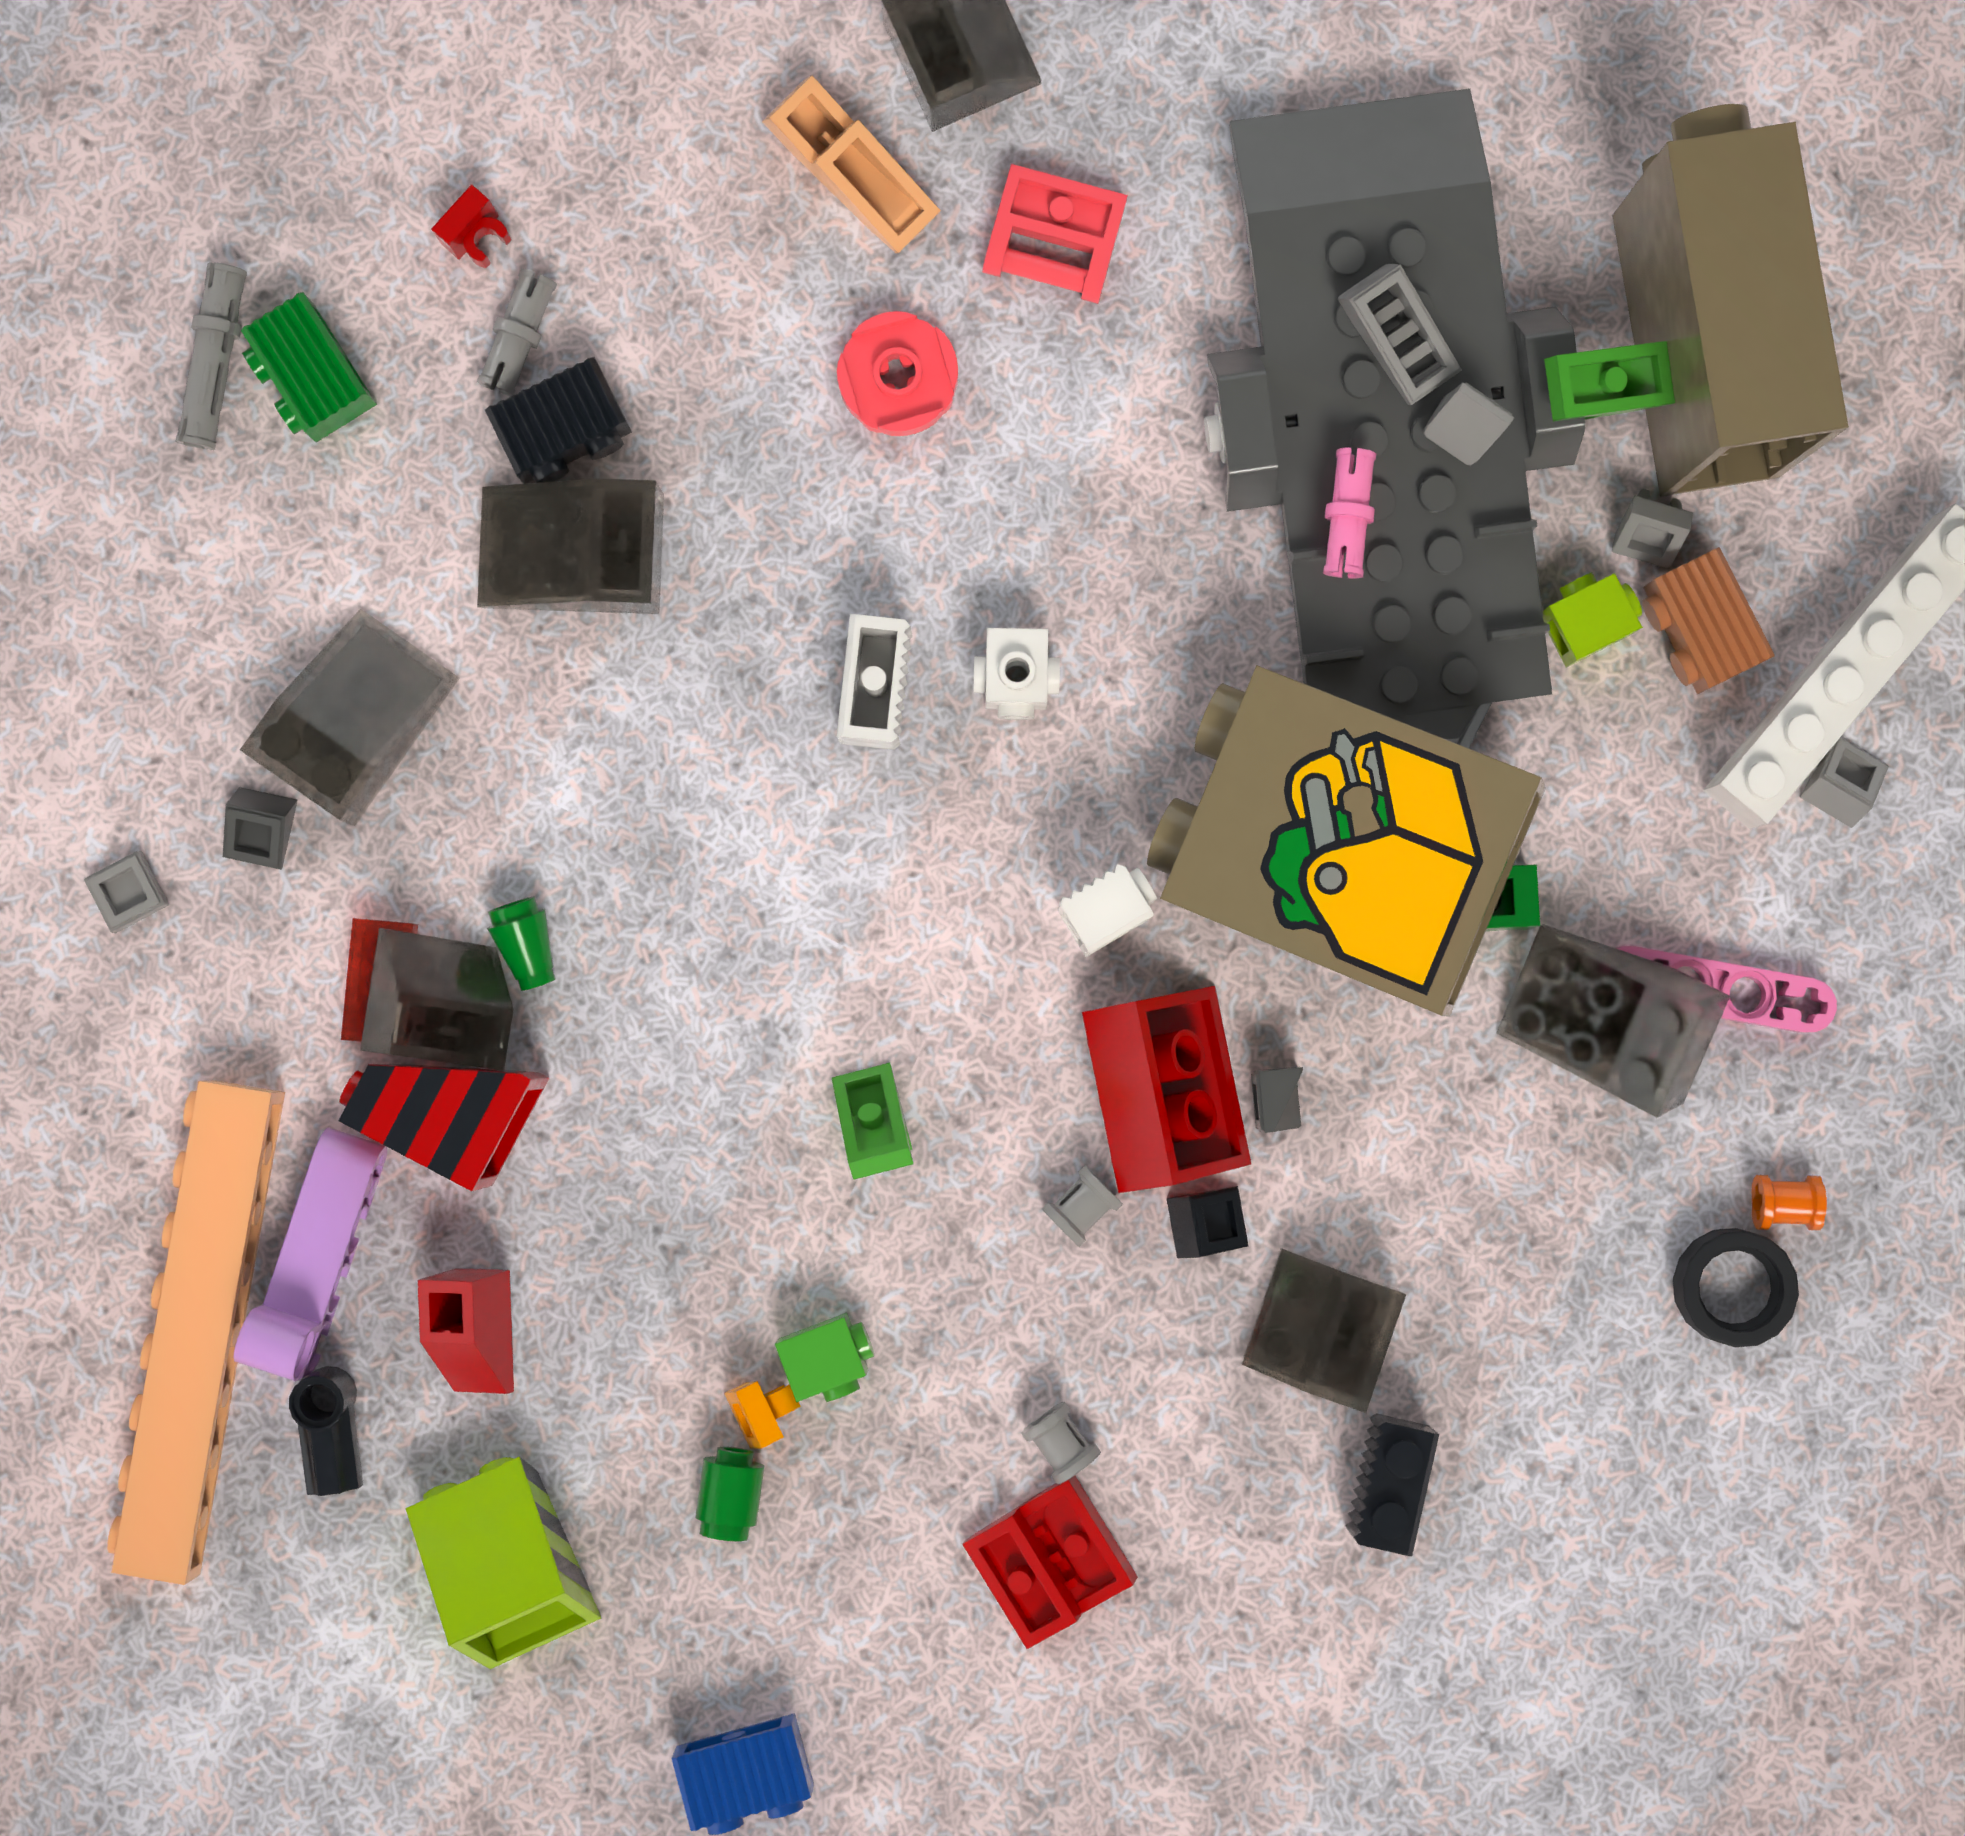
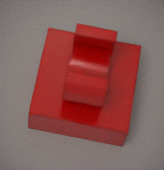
M472 184L431 228L441 245L458 260L467 252L471 260L483 268H487L491 262L483 251L478 249V244L482 237L492 234L497 236L506 245L512 240L504 224L497 220L499 215L491 201Z

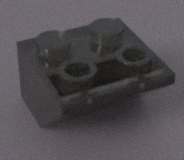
M881 0L883 25L932 132L1041 84V78L1005 0Z
M379 928L360 1051L504 1071L514 1009L497 947Z
M1280 1248L1241 1364L1307 1393L1366 1413L1406 1294L1392 1286Z

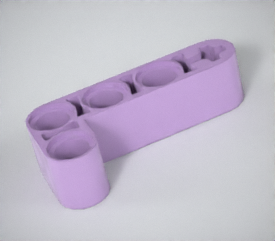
M329 1127L324 1130L313 1152L263 1305L255 1307L250 1311L240 1330L234 1350L235 1362L293 1381L308 1376L314 1371L321 1356L315 1352L321 1334L328 1335L340 1299L339 1296L335 1295L340 1277L347 1278L359 1242V1238L354 1237L359 1219L366 1220L387 1157L386 1146Z

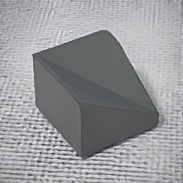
M1303 1067L1254 1071V1074H1251L1256 1129H1259L1260 1132H1277L1296 1129L1301 1126L1297 1083L1302 1074Z

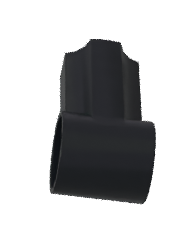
M325 1366L316 1369L295 1385L289 1396V1410L292 1418L298 1424L307 1495L325 1496L340 1494L345 1491L359 1489L363 1486L353 1407L356 1402L357 1388L348 1372L339 1367ZM314 1384L324 1385L334 1393L336 1408L333 1412H325L317 1408L313 1403L311 1391Z

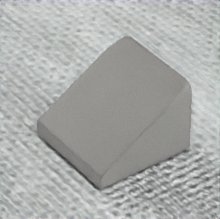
M1466 382L1461 383L1443 397L1426 424L1423 434L1458 460L1471 466L1483 456L1508 428L1514 417L1512 413Z
M1839 738L1819 763L1800 798L1852 828L1873 808L1889 766L1844 739Z

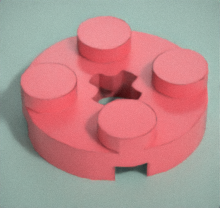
M903 311L881 313L865 320L851 334L852 338L845 345L837 364V379L840 393L847 409L868 430L890 436L913 435L933 426L951 408L958 385V363L950 340L936 326L934 328L928 322L918 319L917 315ZM895 359H900L903 368L913 367L916 372L914 376L907 379V387L902 389H896L893 383L884 384L881 380V375L889 372L888 362Z

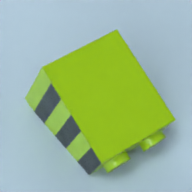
M520 1456L517 1458L504 1457L493 1460L480 1468L479 1475L460 1484L446 1483L436 1486L423 1495L422 1501L405 1508L448 1645L474 1661L492 1669L602 1619L538 1471Z

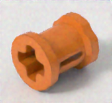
M1756 1175L1752 1182V1220L1756 1229L1768 1230L1772 1224H1805L1808 1230H1821L1823 1228L1827 1211V1197L1821 1176L1808 1175L1805 1181L1802 1182L1771 1181L1768 1175Z

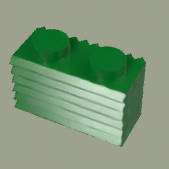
M304 292L297 293L292 299L286 300L283 305L276 306L273 311L265 313L262 318L255 319L252 324L242 328L241 332L251 346L242 354L262 384L272 379L283 397L275 402L274 405L293 434L304 430L317 443L377 405L320 312Z

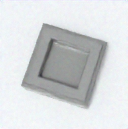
M136 851L84 878L111 933H117L169 906L141 851Z

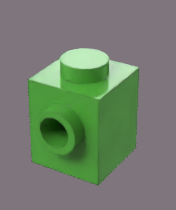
M847 1312L781 1337L775 1343L796 1402L823 1393L825 1401L829 1402L859 1390L860 1386L857 1379L866 1376L869 1370L865 1360L875 1356L864 1324L860 1322L852 1325Z

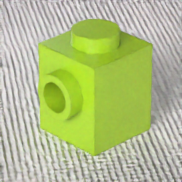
M1591 572L1566 584L1559 589L1564 599L1543 610V620L1550 627L1548 634L1566 668L1643 628L1638 619L1642 615V608L1635 592L1627 583L1621 585L1615 573L1597 582L1594 574Z

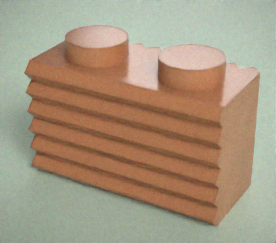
M1720 547L1655 578L1643 587L1648 596L1642 600L1643 609L1648 621L1657 632L1665 630L1675 652L1670 654L1672 668L1680 682L1685 686L1692 684L1697 694L1775 656Z

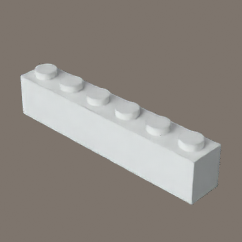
M1955 503L1930 519L1703 791L1746 827L1752 829L1766 825L1772 820L1965 589V510Z

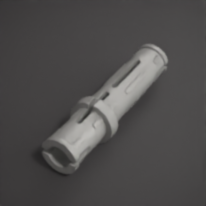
M209 262L206 269L205 289L199 315L193 316L191 328L196 331L194 349L184 394L181 421L179 422L175 442L185 446L202 449L206 447V449L215 450L217 427L229 371L230 355L234 339H240L242 326L237 321L247 272L235 266Z

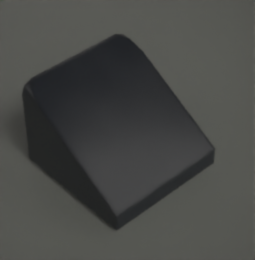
M1238 1186L1167 1198L1178 1259L1200 1258L1249 1246Z

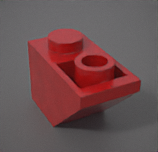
M455 1268L419 1279L420 1343L453 1391L496 1394L514 1392L510 1270Z

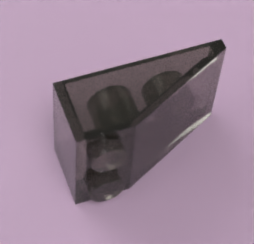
M360 609L277 697L240 751L340 821L355 826L460 678Z

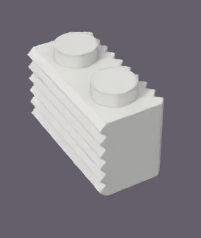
M850 614L836 736L841 744L891 750L901 745L898 735L902 733L900 723L903 721L901 711L905 709L902 699L906 697L904 687L907 685L905 675L909 673L907 663L910 661L908 651L911 649L909 639L912 638L911 626L905 619Z
M1116 865L1112 872L1105 871L1101 879L1095 877L1091 885L1084 884L1080 892L1073 890L1070 898L1062 897L1058 912L1085 957H1088L1153 917L1154 914L1149 905L1154 903L1157 897L1139 868L1128 872L1125 866Z

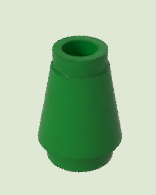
M535 897L517 900L488 911L492 925L487 930L515 980L518 981L520 990H529L554 981L556 978L552 969L553 961L545 909H538Z

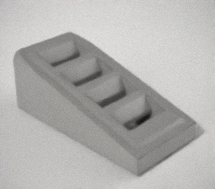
M1386 264L1337 298L1348 318L1407 405L1414 404L1462 371L1401 264ZM1388 289L1393 298L1371 312L1367 303ZM1403 311L1408 319L1384 334L1380 326ZM1417 332L1422 340L1397 356L1393 348ZM1431 352L1436 362L1413 378H1410L1406 369Z

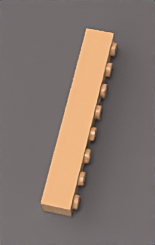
M216 1080L198 1081L197 1091H191L187 1097L183 1114L184 1126L190 1127L186 1152L181 1151L178 1154L173 1170V1186L179 1188L176 1210L168 1214L162 1232V1246L168 1249L165 1272H160L157 1275L151 1294V1307L158 1310L154 1334L149 1333L145 1338L140 1356V1367L142 1370H147L143 1394H138L133 1402L129 1418L130 1430L136 1431L132 1455H127L124 1459L119 1474L118 1488L120 1492H125L122 1515L114 1519L108 1536L107 1549L109 1553L114 1554L111 1573L186 1585L201 1573L238 1362L234 1361V1350L246 1318L285 1092Z

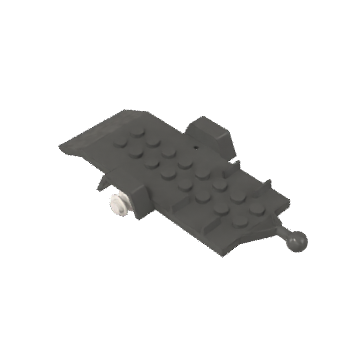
M1470 88L1232 120L1229 124L1232 153L1245 218L1261 347L1207 354L1208 367L1217 385L1219 402L1215 403V415L1205 416L1204 418L1205 436L1208 452H1219L1221 462H1227L1225 497L1227 512L1281 504L1304 684L1470 748L1492 702L1552 694L1545 636L1550 631V627L1543 620L1533 530L1537 527V520L1531 519L1526 471L1575 465L1585 432V418L1553 422L1544 359L1556 355L1577 353L1574 329L1556 307L1513 313L1506 312L1491 180ZM1386 264H1401L1462 369L1458 374L1412 405H1407L1337 299L1345 291ZM1387 289L1367 303L1371 312L1392 299L1393 296ZM1401 311L1380 327L1384 334H1386L1408 318ZM1416 332L1393 349L1397 356H1399L1422 339ZM1430 352L1408 367L1406 371L1410 378H1413L1436 362V359ZM1466 382L1512 413L1514 417L1508 428L1483 456L1471 466L1464 464L1423 434L1426 424L1443 397L1461 383ZM1340 448L1352 449L1351 454L1355 455L1353 474L1356 467L1357 448L1371 450L1376 453L1369 506L1375 509L1374 522L1367 524L1363 559L1364 574L1362 578L1351 579L1348 578V573L1344 572L1346 553L1344 555L1342 578L1323 574L1324 566L1326 565L1330 521L1325 519L1326 504L1333 502L1337 463L1336 450Z

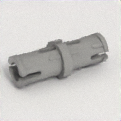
M521 269L519 272V279L504 317H497L493 331L497 335L483 371L477 379L480 385L494 390L496 386L500 389L499 393L507 396L515 394V387L530 348L537 349L541 335L537 330L552 292L555 291L557 286L553 280L541 274L537 281L534 278L535 272L527 269Z

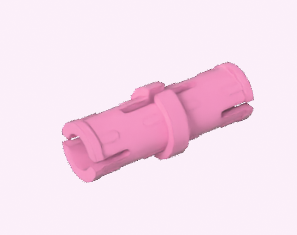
M1340 448L1336 450L1337 463L1333 502L1326 504L1325 519L1330 521L1326 565L1324 566L1323 574L1342 578L1344 555L1346 553L1344 572L1348 573V578H1362L1364 574L1363 559L1367 524L1374 522L1375 509L1369 506L1376 453L1371 450L1357 448L1356 467L1353 474L1355 455L1351 454V448Z

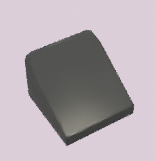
M239 787L226 803L222 857L282 870L298 800Z

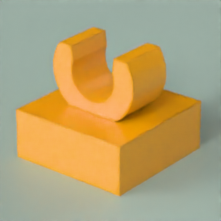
M752 1381L724 1393L750 1449H762L784 1438L776 1419L801 1407L799 1402L795 1400L790 1384L782 1385L763 1394L758 1381Z

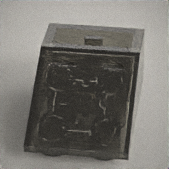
M593 478L482 487L477 607L488 609L659 614L664 493L655 480Z
M1543 924L1540 925L1496 1034L1658 1118L1684 1104L1730 999V995L1675 968Z

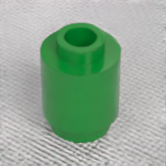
M718 1447L716 1456L703 1458L695 1516L696 1519L701 1521L700 1535L723 1541L739 1542L748 1540L750 1527L757 1525L765 1467L763 1464L753 1461V1451L737 1447Z

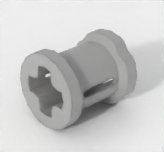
M1085 1165L1078 1171L1080 1179L1055 1204L1048 1202L1042 1208L1048 1217L1079 1247L1086 1241L1084 1234L1109 1209L1117 1211L1123 1205Z
M1065 1402L1055 1405L1021 1432L1026 1441L1035 1442L1054 1469L1051 1476L1056 1484H1061L1079 1473L1101 1453L1096 1444L1088 1445L1068 1417L1070 1408Z

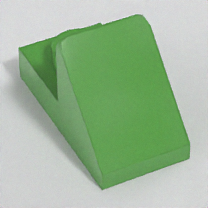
M1667 341L1562 354L1544 359L1553 422L1583 417L1585 420L1675 403Z
M886 1063L832 1077L847 1160L853 1180L913 1165L911 1154L913 1149L891 1064Z

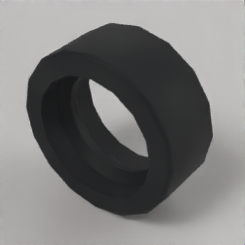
M1738 1228L1712 1230L1693 1240L1679 1257L1673 1276L1675 1303L1685 1322L1703 1337L1735 1348L1758 1346L1777 1336L1792 1319L1799 1297L1797 1272L1787 1253L1768 1237ZM1742 1251L1753 1255L1763 1264L1770 1278L1771 1292L1767 1305L1758 1316L1747 1322L1730 1324L1718 1320L1707 1311L1700 1297L1699 1282L1703 1269L1713 1258L1724 1252Z

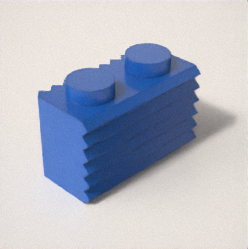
M795 1713L678 1745L671 1757L691 1831L707 1828L709 1835L727 1833L741 1827L744 1824L743 1818L762 1811H767L768 1818L771 1819L785 1817L800 1811L804 1807L803 1801L812 1796L814 1782Z

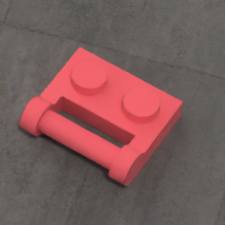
M1011 164L982 272L1001 277L1002 272L1072 290L1082 293V300L1099 304L1128 195ZM1012 233L1092 254L1089 269L1010 249L1009 243Z

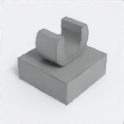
M1642 489L1637 496L1634 495L1616 531L1612 552L1670 569L1691 530L1693 512L1683 510L1682 503L1677 498H1672L1669 505L1649 500L1650 490Z

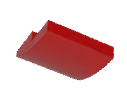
M1075 1475L1061 1484L1055 1483L981 1529L962 1544L1026 1649L1076 1623L1084 1612L1133 1586L1138 1578Z

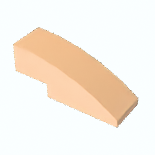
M812 75L803 80L762 121L776 138L831 193L896 254L941 211L859 120L853 121Z

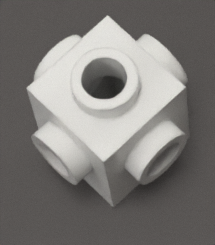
M987 628L986 656H974V693H986V709H998L999 719H1034V710H1046L1047 694H1059L1060 658L1048 657V629ZM1013 668H1019L1026 672L1027 678L1021 682H1014L1008 679L1006 673Z

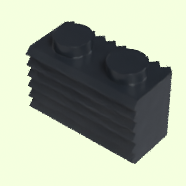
M595 357L587 358L584 362L577 363L572 368H567L562 373L555 374L549 379H544L541 383L534 384L529 389L522 390L516 395H511L507 400L499 401L496 405L485 409L517 477L524 485L533 480L536 486H545L568 474V463L589 454L592 460L604 458L619 450L624 445L621 438L632 433Z
M1376 1413L1370 1417L1373 1426L1367 1429L1371 1437L1364 1441L1368 1450L1361 1453L1365 1462L1359 1465L1363 1473L1356 1477L1360 1486L1353 1489L1357 1498L1351 1501L1355 1509L1348 1513L1352 1521L1345 1526L1358 1545L1405 1556H1413L1439 1434L1429 1425Z

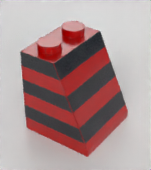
M368 1064L364 1073L359 1070L355 1071L344 1087L339 1103L346 1107L338 1121L470 1191H476L493 1186L549 1078L538 1072L409 1064Z

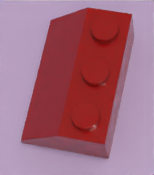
M1215 986L1082 1012L1118 1193L1172 1186L1252 1164Z

